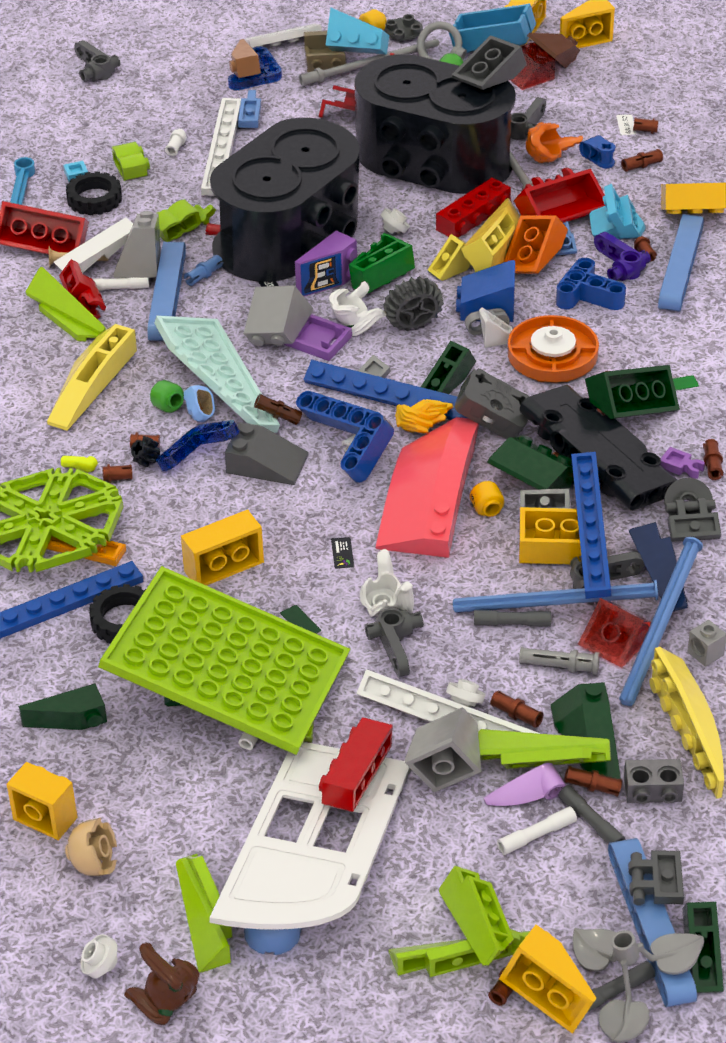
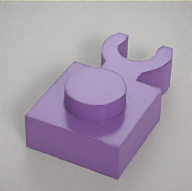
M669 447L661 457L660 465L672 473L681 475L683 472H686L691 478L698 479L699 470L704 471L705 462L698 459L691 460V454Z

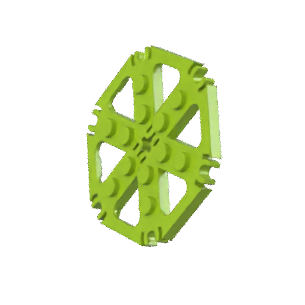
M54 468L0 483V511L11 516L10 518L0 520V545L22 538L15 554L9 558L0 554V566L12 572L14 567H16V572H20L22 567L28 566L29 572L32 573L34 570L39 572L92 556V553H97V544L106 546V540L110 542L124 508L122 497L119 495L116 486L77 468L75 473H73V468H69L67 473H62L61 468H57L55 471ZM46 485L39 501L19 493L27 489ZM77 486H83L94 491V493L68 500L72 489ZM102 513L109 514L103 529H95L79 521L98 516ZM52 536L76 547L75 551L60 553L49 559L43 558Z

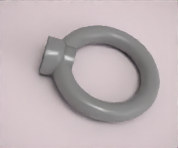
M442 21L434 22L427 25L421 31L417 40V51L420 57L432 59L425 51V40L432 31L443 29L451 33L455 41V46L450 53L457 54L462 60L464 59L467 50L462 48V37L457 28L452 24Z

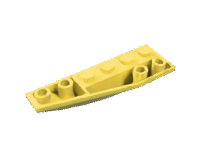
M509 198L497 208L461 248L465 259L470 262L475 272L504 262L520 218L519 213Z
M114 324L98 335L72 366L47 420L48 425L67 431L137 352L134 329Z
M656 647L654 659L651 661L653 672L652 678L649 680L650 688L654 694L657 693L659 696L662 710L668 712L674 731L680 733L684 749L689 750L692 754L693 764L697 770H701L707 789L712 790L717 799L722 798L724 786L723 755L712 712L705 696L683 659L662 647Z

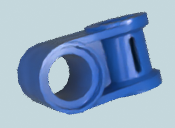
M596 135L579 144L581 155L599 167L608 169L615 165L613 152L616 146L614 143L607 141L600 135Z

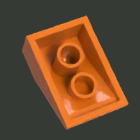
M556 215L520 216L504 262L515 260V274H538L562 248L568 231L567 227Z

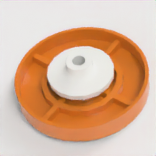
M544 315L525 320L511 331L508 338L507 354L511 365L518 372L539 382H569L584 376L593 369L598 359L599 342L595 332L579 320L566 316Z

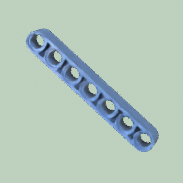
M682 214L660 291L659 309L681 311L703 230L704 217Z
M163 242L148 321L149 341H164L154 324L156 316L176 317L186 257L185 242Z
M633 838L611 842L608 844L609 859L639 939L643 943L644 948L652 954L650 949L651 943L660 936L674 934V928L665 905L654 904L653 894L645 895V903L643 905H635L633 903V896L630 895L629 888L632 882V876L628 871V864L631 861L630 855L633 852H639L642 854V859H646L639 839ZM644 874V880H652V874ZM648 960L655 970L654 979L665 1007L697 1001L696 986L690 970L677 975L666 974L658 969L657 961L652 962Z

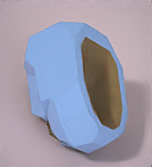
M195 385L190 386L184 391V400L186 401L188 414L192 415L194 420L204 423L213 416L215 411L214 397L208 387Z

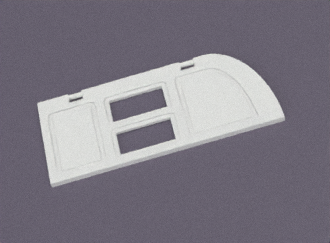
M303 742L297 755L288 752L210 915V923L249 929H296L331 922L351 911L359 900L362 887L367 880L411 768L405 761L385 757L353 811L362 813L345 853L314 846L330 808H335L322 804V792L319 791V783L321 777L329 772L331 761L333 758L337 759L340 749ZM388 789L394 790L392 795L386 794ZM282 798L313 804L296 843L265 836ZM351 879H357L355 886L349 885Z

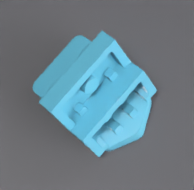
M612 184L604 186L605 196H603L605 206L595 209L589 214L594 238L602 232H608L617 239H633L642 236L646 226L636 213V209L629 196L619 197Z

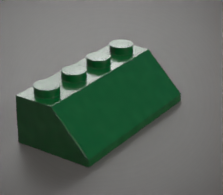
M670 365L606 371L585 378L590 402L610 419L680 410Z

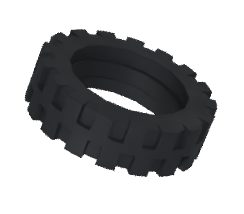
M97 171L94 173L87 172L85 175L80 174L75 179L72 178L69 181L70 184L66 185L68 206L73 211L79 212V214L101 215L112 211L113 208H117L119 203L122 202L119 179L117 180L114 175L110 176L106 172L100 173ZM90 189L108 191L107 194L96 198L80 196V193Z
M123 584V587H118V585L112 586L110 590L105 589L100 592L101 595H96L93 599V604L91 603L89 607L93 633H97V637L100 640L104 639L106 643L111 644L123 624L108 622L103 618L104 615L117 606H135L145 590H142L140 586L130 587V584Z

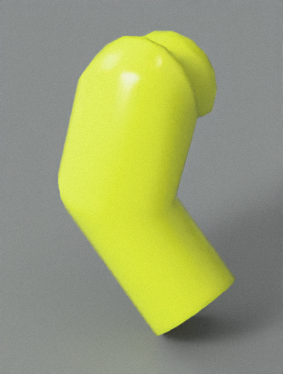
M65 455L61 458L62 467L77 468L87 473L93 472L98 464L97 459L93 456L86 458Z

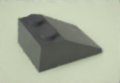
M490 35L451 76L477 88L486 89L515 78L527 66L521 46Z
M239 422L225 450L226 473L295 485L308 457V451L263 426Z

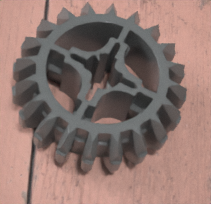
M419 276L416 280L411 277L409 281L405 282L403 280V283L400 285L395 284V289L389 290V296L385 297L383 306L386 318L393 327L409 331L411 328L417 330L420 326L424 328L426 323H432L433 318H438L437 313L442 311L441 307L444 303L442 292L437 284L429 280L428 277L422 279Z

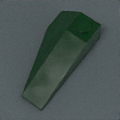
M605 682L578 684L550 705L554 727L558 733L565 736L609 739L611 761L579 763L583 770L590 772L597 770L601 775L621 779Z

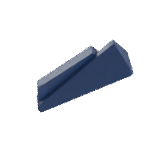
M653 522L631 528L629 533L653 583L654 580H657L658 594L662 599L677 564V559L670 536L661 539L657 523ZM684 587L673 612L688 608Z

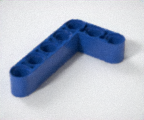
M312 391L302 392L297 397L296 405L310 420L356 435L344 454L340 466L353 481L360 483L366 480L394 434L393 426L379 412Z

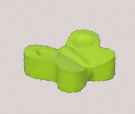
M198 204L194 206L199 212L201 223L207 225L209 218L215 214L216 209L211 204L205 209Z

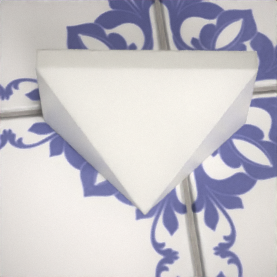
M482 307L479 313L484 347L508 344V338L513 328Z

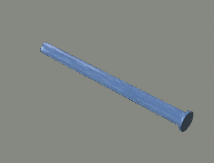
M686 537L683 540L684 547L619 697L621 704L624 706H632L653 660L655 648L659 646L697 553L703 548L702 542L697 538Z
M654 580V583L611 586V597L591 599L585 598V588L453 599V610L459 613L472 612L474 610H498L653 597L658 600L657 580Z

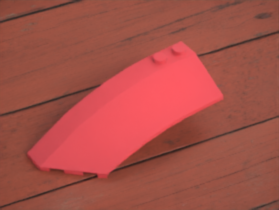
M456 417L401 449L390 482L376 549L449 558L460 501L474 454L479 428L478 423L469 418Z

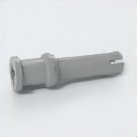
M520 648V664L568 668V671H571V673L585 671L598 675L600 652L587 654L579 653L575 649L567 653Z

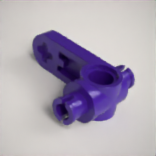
M602 232L594 238L596 249L614 261L612 268L607 270L609 279L615 281L618 279L621 281L636 279L640 276L641 271L645 269L646 264L651 261L648 252H645V250L638 252L608 232Z

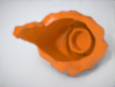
M540 122L536 127L530 128L528 131L526 151L539 163L553 162L561 157L562 151L567 150L569 147H574L575 144H580L583 141V136L562 138L556 130L559 128L558 124Z

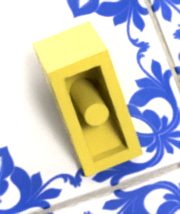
M451 234L428 268V271L442 281L467 271L471 264L465 259L461 250L466 242Z

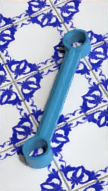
M28 157L18 158L14 161L16 180L10 203L23 204L28 178L35 174L34 160Z

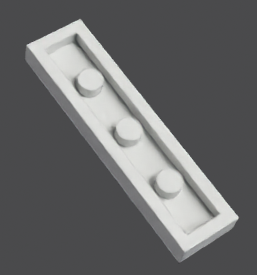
M315 23L245 38L244 40L253 50L262 49L265 44L277 46L284 40H288V42L299 41V37L304 36V32L322 31L321 24Z

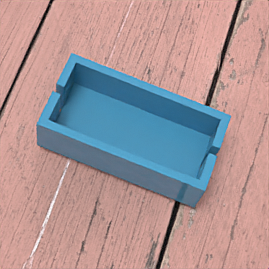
M531 4L462 13L458 15L453 26L457 28L462 37V48L467 50L466 53L476 50L490 35L519 46L524 45L529 39L527 35L533 32L536 21ZM449 33L450 38H451V41H452V44H453V47H454V46H455L454 38H453V36L451 35V33Z

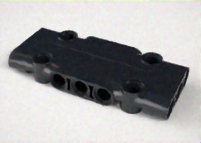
M569 385L532 395L522 402L520 412L534 425H539L537 431L539 437L550 441L552 448L558 454L572 460L571 454L596 452L598 477L601 479L600 491L607 496L616 497L629 510L633 511L663 500L669 486L677 481L672 474L660 465L661 458L658 455L647 452L644 443L616 419H610L606 414L602 415L597 410L598 408L590 402L589 398H583Z

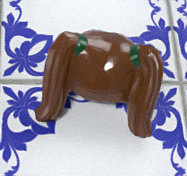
M145 942L140 945L139 951L142 959L152 971L147 977L145 989L130 987L125 991L124 996L131 1000L152 1022L157 1025H166L173 1012L184 1005L196 993V985L200 973L192 963L186 960L174 958L171 961L174 967L171 966L154 950L151 943Z

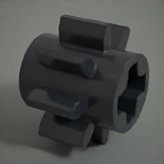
M143 436L142 441L136 440L131 447V454L134 457L133 461L144 467H148L149 463H156L160 457V449L157 447L159 442Z

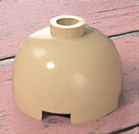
M101 818L84 821L72 830L68 844L65 847L67 859L71 861L72 865L80 873L88 876H102L111 874L114 871L117 860L111 861L112 848L117 847V842L108 822L102 823Z

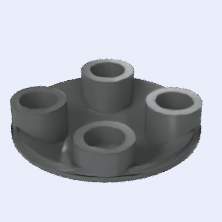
M405 14L402 18L389 19L385 27V32L390 35V38L401 41L414 39L423 30L422 24L414 19L412 14Z

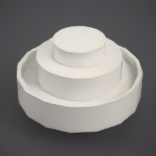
M385 208L380 214L383 218V228L391 234L394 232L399 233L400 231L406 233L410 227L406 222L407 217L395 208L392 211Z
M459 679L458 683L449 682L446 692L451 695V700L467 707H475L476 703L482 704L486 695L478 690L479 684L465 679Z
M101 934L87 943L81 956L80 968L82 972L95 979L113 970L117 964L116 941L105 934Z

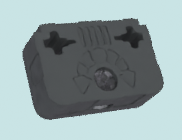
M478 368L477 370L473 369L462 384L454 407L461 415L508 439L509 437H517L526 426L528 419L520 412V406L530 396Z

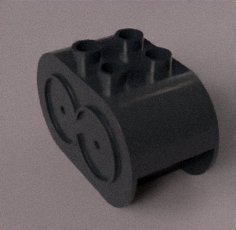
M397 54L376 59L365 65L357 73L354 81L356 139L360 148L359 162L375 174L456 194H467L490 178L503 183L513 170L510 166L511 110L516 101V92L513 85L509 81H505L486 89H480L452 78L451 74L459 65L416 55Z
M305 117L286 119L268 128L219 164L210 176L211 190L220 201V232L215 236L212 243L213 256L219 255L222 258V261L218 262V264L223 262L222 268L227 272L250 281L274 282L285 280L295 276V261L333 232L339 231L352 237L358 222L360 148L355 136L344 127L327 120Z

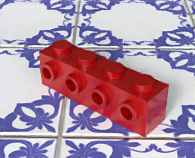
M490 178L437 212L436 231L448 237L451 234L457 238L465 235L468 231L488 219L506 199L509 198L511 201V187L501 181Z
M362 717L358 725L352 727L349 739L346 743H342L337 759H332L329 772L321 777L319 791L322 792V804L351 812L355 810L392 747L393 725Z

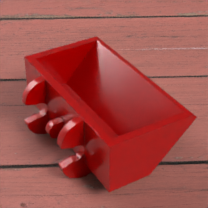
M567 167L561 169L564 177H561L559 174L556 175L554 180L549 178L545 182L540 177L532 178L533 186L526 184L525 189L516 197L514 203L521 216L556 215L564 223L589 215L591 211L605 206L603 201L605 194L591 168L574 173Z

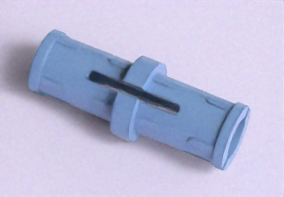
M214 255L206 262L198 263L196 268L185 273L184 279L190 277L185 282L189 286H193L203 278H209L214 271L222 267L223 262L217 264L222 261V258L219 255Z

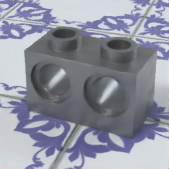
M625 760L624 785L627 803L682 802L684 779L681 760Z

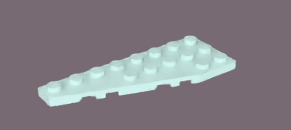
M156 316L154 324L168 349L246 423L263 426L275 433L278 432L280 424L277 419L273 418V415L268 412L254 408L257 396L262 393L218 319Z

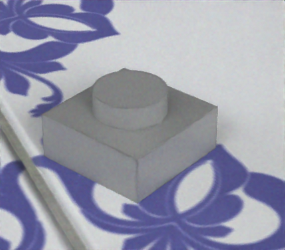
M372 355L358 371L385 378L391 372V369L376 356Z

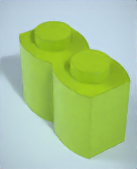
M135 141L112 146L113 161L124 181L148 175L147 170L150 169L148 158H144L142 146H138Z
M185 199L179 200L168 209L156 213L159 214L160 237L165 242L178 239L183 233L190 232L201 224L199 212Z

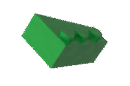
M384 232L378 243L373 242L370 245L371 249L367 253L362 252L349 264L352 288L357 289L365 281L369 285L368 293H372L375 289L390 283L392 280L405 275L415 268L413 247L411 244Z

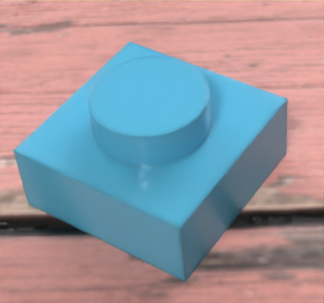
M83 161L63 165L68 181L72 178L75 179L77 175H85L88 172Z

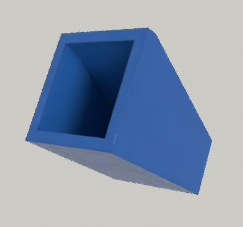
M510 260L462 277L461 286H457L456 312H460V321H465V318L470 313L477 312L482 307L486 310L501 308L507 313L510 322L514 321L515 260Z

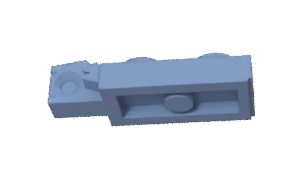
M248 90L247 98H241L238 128L259 127L261 98H256V90Z

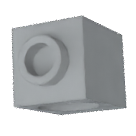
M707 620L690 631L687 652L706 667L724 656L726 633L713 622Z

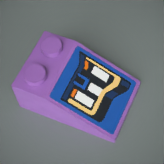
M335 231L296 260V288L305 297L344 285L351 280L349 264L357 258V240L339 231Z

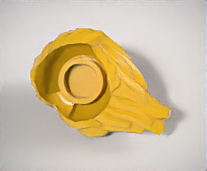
M423 399L412 407L399 404L396 406V425L412 433L428 434L430 427L446 420L445 414L454 406L452 403Z

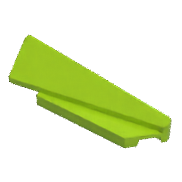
M43 267L38 269L25 292L28 297L41 303L39 304V311L77 341L96 338L106 331L105 326Z
M487 729L478 731L480 759H501V764L507 769L538 767L549 762L553 765L611 761L609 739Z
M197 854L178 859L176 861V868L198 971L205 972L231 963L227 939L232 937V927L210 923V915L220 894L202 855L198 856Z
M454 865L440 886L439 893L482 965H490L495 957L509 948L514 938L492 883L481 880L476 872Z
M510 929L514 938L508 949L495 957L494 960L514 955L518 946L530 931L518 932ZM467 939L388 950L398 976L426 968L429 977H434L481 964Z

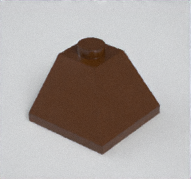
M529 33L527 35L564 68H567L581 51L576 46L578 42L571 36L566 38L562 34Z

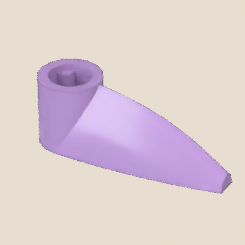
M544 763L485 796L484 802L486 805L511 806L532 802L544 797L550 800L558 797L560 790L566 784L552 763Z

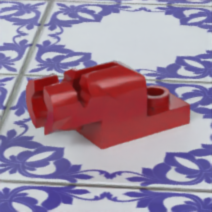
M71 259L59 275L62 285L94 317L99 319L101 316L96 308L99 305L100 309L105 311L106 305L95 281L82 274L78 262Z

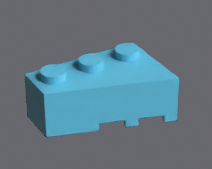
M330 7L325 46L332 51L387 55L390 35L380 28Z

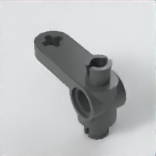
M81 40L74 45L77 57L86 63L85 69L79 71V76L84 82L90 79L94 82L97 80H107L115 72V68L121 65L118 56L114 54L109 57L85 40Z
M536 97L525 113L517 112L511 114L510 138L514 140L527 138L529 129L536 127L545 113L546 99Z
M638 552L607 556L610 580L638 575L645 567L643 559ZM579 556L581 562H579L577 557L573 558L570 562V576L573 580V589L584 588L581 556ZM588 602L589 605L594 606V602Z
M396 608L384 609L375 618L374 623L365 624L366 636L368 640L380 637L397 677L410 674L409 662L400 641L404 636L412 635L413 629L424 626L423 617L420 611L409 614L407 610L401 611Z

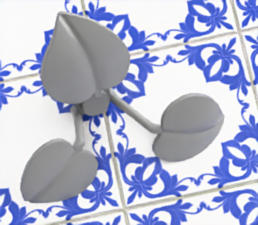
M574 928L573 949L577 961L584 969L599 972L606 969L610 961L621 963L626 1002L623 1000H612L604 1005L599 1013V1025L612 1042L622 1043L633 1040L645 1030L649 1022L650 1016L647 1005L640 1001L631 1002L628 966L636 963L640 952L652 962L657 961L658 969L661 972L671 975L682 974L690 970L696 963L704 945L703 936L688 933L660 936L651 943L650 949L652 954H650L644 948L643 943H636L635 936L630 931L622 930L616 933L608 929L586 930Z

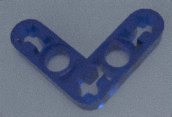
M257 46L253 50L258 54L261 74L241 78L231 74L228 77V86L232 90H242L277 82L282 78V69L266 47Z
M234 420L198 425L189 430L156 459V462L162 471H168L178 465L200 445L230 440L238 435L240 430Z

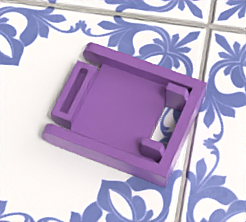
M311 314L293 344L284 345L330 361L351 339L352 328Z

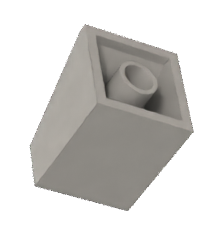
M143 211L136 215L114 271V278L157 277L161 255L159 214H153L152 211Z
M295 285L255 287L243 334L256 346H263L264 344H274L277 346L293 344L312 314L313 307Z
M462 707L417 728L406 754L405 763L433 792L440 791L482 772L477 722Z

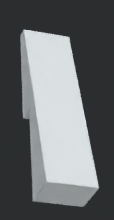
M125 217L54 261L55 265L62 272L72 259L78 262L82 273H84L103 255L109 259L125 244L133 223Z

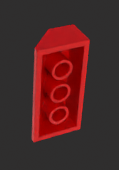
M2 201L0 209V244L48 254V246H50L53 251L69 253L85 243L89 221L82 217Z

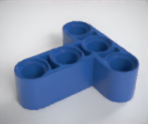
M586 257L580 258L557 284L556 306L560 309L568 310L575 307L579 300L610 310H620L625 306L626 285L619 281L596 275L595 261Z

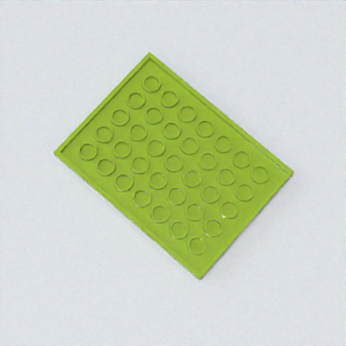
M161 566L103 654L98 667L297 755L348 657L350 648Z

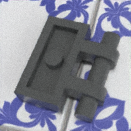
M697 498L696 501H684L683 499H676L674 502L665 503L666 512L676 513V515H669L667 519L671 541H683L686 537H694L698 540L720 539L721 529L718 512L708 513V510L716 508L715 500ZM697 510L698 514H686V511Z
M651 850V859H642V854L639 852H633L630 855L631 861L628 864V871L632 876V882L629 888L635 905H643L645 903V895L653 894L654 904H683L684 889L680 851ZM652 874V880H644L643 875Z

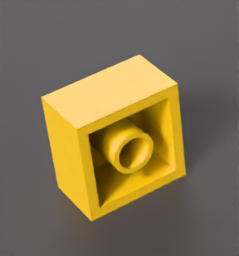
M25 762L6 784L13 820L59 841L78 818L73 784L64 776L55 775L41 766Z

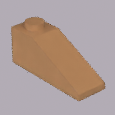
M240 39L231 53L232 61H229L231 72H234L238 78L261 74L258 54L244 39Z

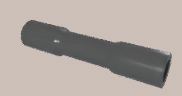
M474 610V625L497 626L500 624L551 627V611L499 612L497 610Z
M566 785L560 790L558 797L568 807H572L575 813L579 814L607 844L626 840L612 824L605 821L592 809L586 800L570 785Z
M648 961L628 970L630 988H635L655 977V970ZM623 975L598 988L591 989L597 999L588 1012L625 991Z

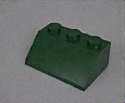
M524 435L509 437L487 461L488 464L538 490L570 489L574 480L572 460L563 455L556 456L552 454V449L544 445L536 446L532 443L533 439Z

